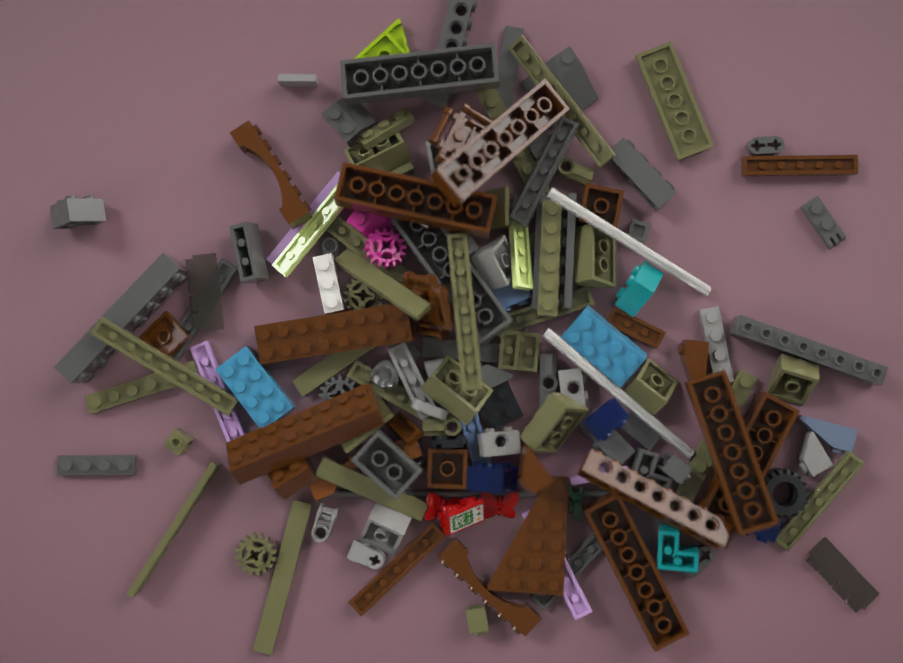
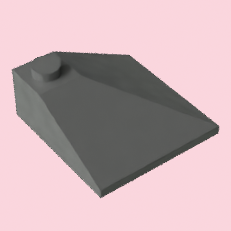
M570 46L545 63L581 110L599 100L580 60ZM529 76L520 82L526 93L536 86ZM560 118L549 126L551 130L557 126Z

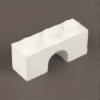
M330 253L312 257L324 314L346 311L343 295L338 283V272L334 262V255Z

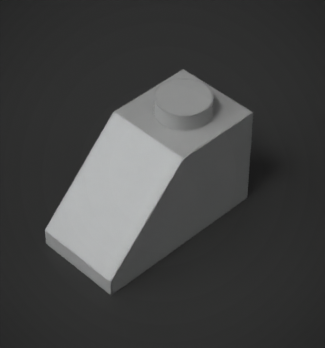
M805 431L797 456L800 463L798 466L803 474L814 477L833 466L814 431Z

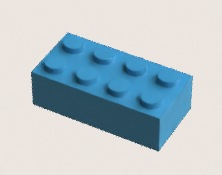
M588 304L561 336L566 343L619 387L646 360L647 354Z
M245 346L215 369L259 428L280 420L296 408L295 404L266 366L260 364L259 357L250 346Z

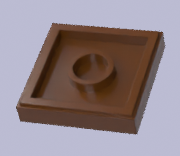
M167 310L139 336L141 340L169 357H172L191 339Z

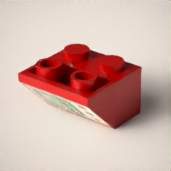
M468 496L458 500L459 504L452 505L451 503L441 507L442 511L437 512V516L444 535H452L485 521L483 499Z

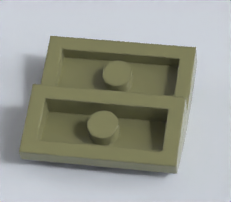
M506 330L501 333L498 369L537 372L541 334Z

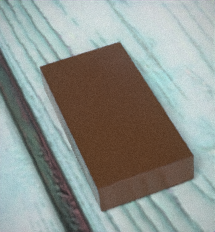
M401 411L386 422L387 427L408 447L424 435Z

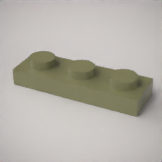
M407 109L399 110L390 118L382 120L375 127L364 131L357 138L360 144L368 151L416 121Z

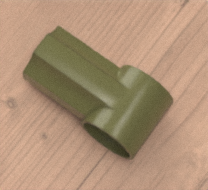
M565 157L562 158L556 174L559 177H566L585 185L591 182L594 170L574 162L571 158ZM562 163L569 166L568 172H564L561 169Z
M446 418L445 421L441 419H423L424 436H454L462 430V423L457 418ZM454 421L458 424L456 432L449 431V422Z

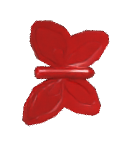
M429 492L426 497V503L429 508L425 512L424 519L430 521L436 517L438 518L437 512L442 511L441 507L451 503L452 505L459 504L458 500L462 498L456 497L446 502V498H442L441 501L436 493Z
M489 492L480 493V499H483L484 506L486 507L484 510L485 518L494 517L496 514L498 516L503 514L511 519L515 518L513 507L518 503V492L506 494L503 500L501 495H498L496 500L495 496Z

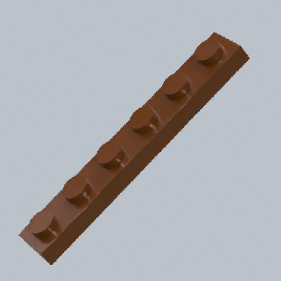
M858 155L741 157L742 176L857 175Z
M432 522L351 598L348 603L362 617L446 537L444 532Z

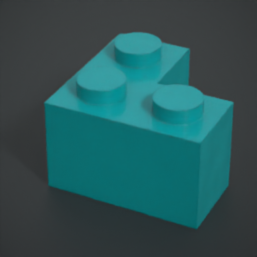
M646 260L640 266L637 264L625 283L627 286L625 288L621 287L617 292L616 297L618 299L614 305L634 318L653 295L664 273Z
M659 524L657 569L698 572V546L679 545V529L671 525Z

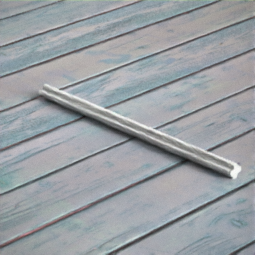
M551 188L547 195V198H551V201L553 199V202L559 203V206L565 207L567 211L569 209L570 211L572 210L573 214L580 215L579 218L586 219L585 222L588 220V223L590 222V224H594V227L596 225V228H600L599 231L602 229L603 232L604 230V233H608L607 236L610 234L611 237L612 235V238H616L615 241L618 239L619 242L620 240V243L626 244L625 247L628 245V248L634 249L633 252L644 255L643 258L649 260V262H653L657 267L665 269V272L673 274V276L677 277L676 279L684 282V284L686 283V285L688 284L694 290L702 292L704 296H708V293L711 291V287L708 284L690 275V273L688 274L687 271L653 252L652 249L628 236V234L620 231V229L612 226V224L604 221V219L596 216V214L588 211V209L580 204L573 202L572 199L565 197V195L563 196L559 191L557 192V190Z
M550 328L547 329L542 336L544 339H549L548 342H552L551 345H556L558 347L557 350H561V353H565L568 359L571 358L572 362H576L575 365L577 367H582L581 370H585L584 373H589L591 375L590 378L596 379L599 385L602 384L601 387H605L604 390H609L610 395L612 394V396H616V399H620L621 404H625L626 408L629 407L630 412L636 413L635 416L639 417V419L641 418V421L647 422L646 425L648 427H652V430H656L659 436H663L662 439L666 440V442L668 441L670 445H674L673 448L677 449V451L679 450L680 454L684 455L686 459L688 458L689 460L693 456V449L689 448L679 437L671 433L672 431L655 419L652 414L644 410L641 405L633 401L634 399L617 387L614 382L606 378L607 376L597 370L590 362L586 361L587 359L581 356V354L573 350L574 348L570 347L561 337L553 333L554 331L549 330Z

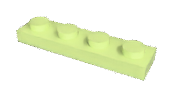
M509 220L513 288L530 291L533 289L529 228Z

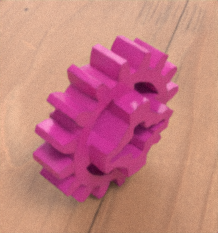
M383 228L382 232L376 229L374 234H369V239L365 241L364 252H368L366 259H372L371 265L377 263L378 269L383 265L384 269L387 270L389 265L395 268L396 263L401 264L402 259L406 255L404 252L407 247L403 245L404 239L399 240V233L394 235L393 229L387 232L386 228Z

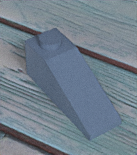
M803 415L797 416L796 420L808 431H814L816 437L824 445L833 448L832 452L845 454L847 450L853 451L857 429Z

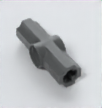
M540 354L539 409L545 403L548 395L552 392L556 393L558 384L556 379L557 354ZM552 378L553 385L550 388H545L543 386L544 379Z

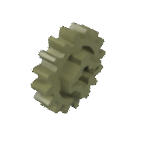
M351 278L352 284H346L349 290L343 293L348 295V298L344 299V301L350 302L347 306L348 308L354 307V310L365 309L371 300L376 301L368 308L383 306L380 300L385 298L378 293H374L365 284L362 283L358 290H354L355 286L361 283L359 280ZM366 290L367 294L372 295L371 297H367L364 300L363 296L357 295V293H362ZM353 297L358 300L359 305L354 302Z
M254 532L251 534V538L246 535L244 537L245 541L240 540L238 542L241 547L235 548V551L239 554L234 559L240 560L237 566H243L242 572L249 570V575L251 576L255 571L256 575L259 576L261 570L267 573V567L272 568L274 566L271 561L277 560V557L273 556V554L278 550L272 548L275 542H268L270 536L264 539L263 533H260L257 537ZM245 547H246V549H247V554H246V556L244 557V549H245ZM263 550L260 555L250 558L254 552ZM268 551V560L266 562L265 553Z

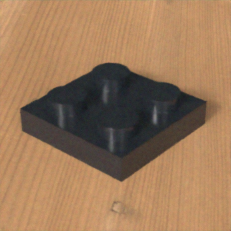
M508 381L492 387L493 392L479 410L487 429H495L523 416Z

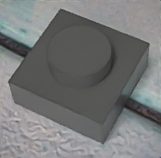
M632 219L627 234L638 242L645 243L651 224Z

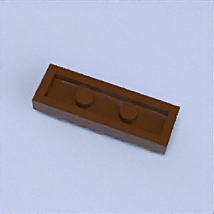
M616 307L612 308L607 318V321L620 332L655 349H658L666 333L635 316L633 318Z

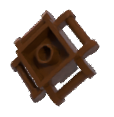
M467 102L463 104L458 114L452 108L445 107L442 112L443 116L434 134L430 135L428 139L431 145L439 149L434 162L443 164L485 129L484 126L474 120L464 118L466 114L486 126L490 125L495 119L491 120L471 108V105ZM451 119L453 123L446 137L441 141L440 137Z
M406 271L403 274V280L407 283H402L401 285L431 305V309L418 321L412 317V321L417 322L418 325L416 328L417 335L423 337L428 335L437 337L442 341H447L450 337L449 330L456 326L452 318L448 291L445 285L438 284L437 277L433 274L420 275L412 271ZM438 326L439 330L431 329L430 327Z

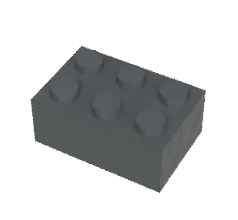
M380 429L351 460L395 501L423 470L419 464Z

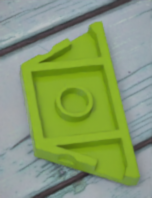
M398 18L354 59L410 53L401 20Z

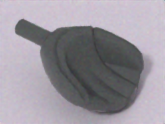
M389 353L386 360L379 362L369 376L376 386L385 389L398 384V372L394 364L390 362L391 357Z

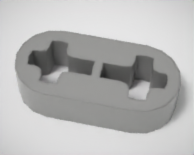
M414 398L411 405L416 410L444 421L449 413Z

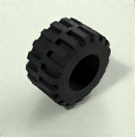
M782 468L769 469L764 481L776 516L781 519H790L792 515L798 516L799 510L802 512L805 510L803 507L804 503L808 505L809 500H806V496H810L809 492L806 491L809 488L808 485L803 483L804 478L791 470ZM786 482L790 489L789 497L784 503L777 504L773 498L774 488L779 483Z

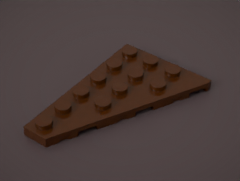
M551 476L554 481L539 493L487 585V590L563 596L569 477Z

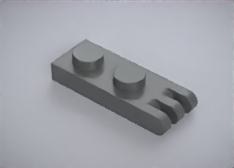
M818 196L800 207L828 249L833 248V244H839V239L841 241L846 239V236Z

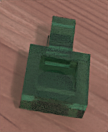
M572 485L568 488L569 496L572 498V502H569V513H572L573 521H581L583 486L579 487L580 490L578 492H573Z

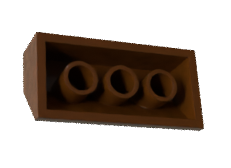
M525 442L521 444L517 468L519 476L517 479L527 493L531 491L535 495L554 480L531 448Z

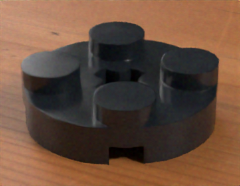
M466 435L450 436V439H447V436H432V440H430V448L469 447Z

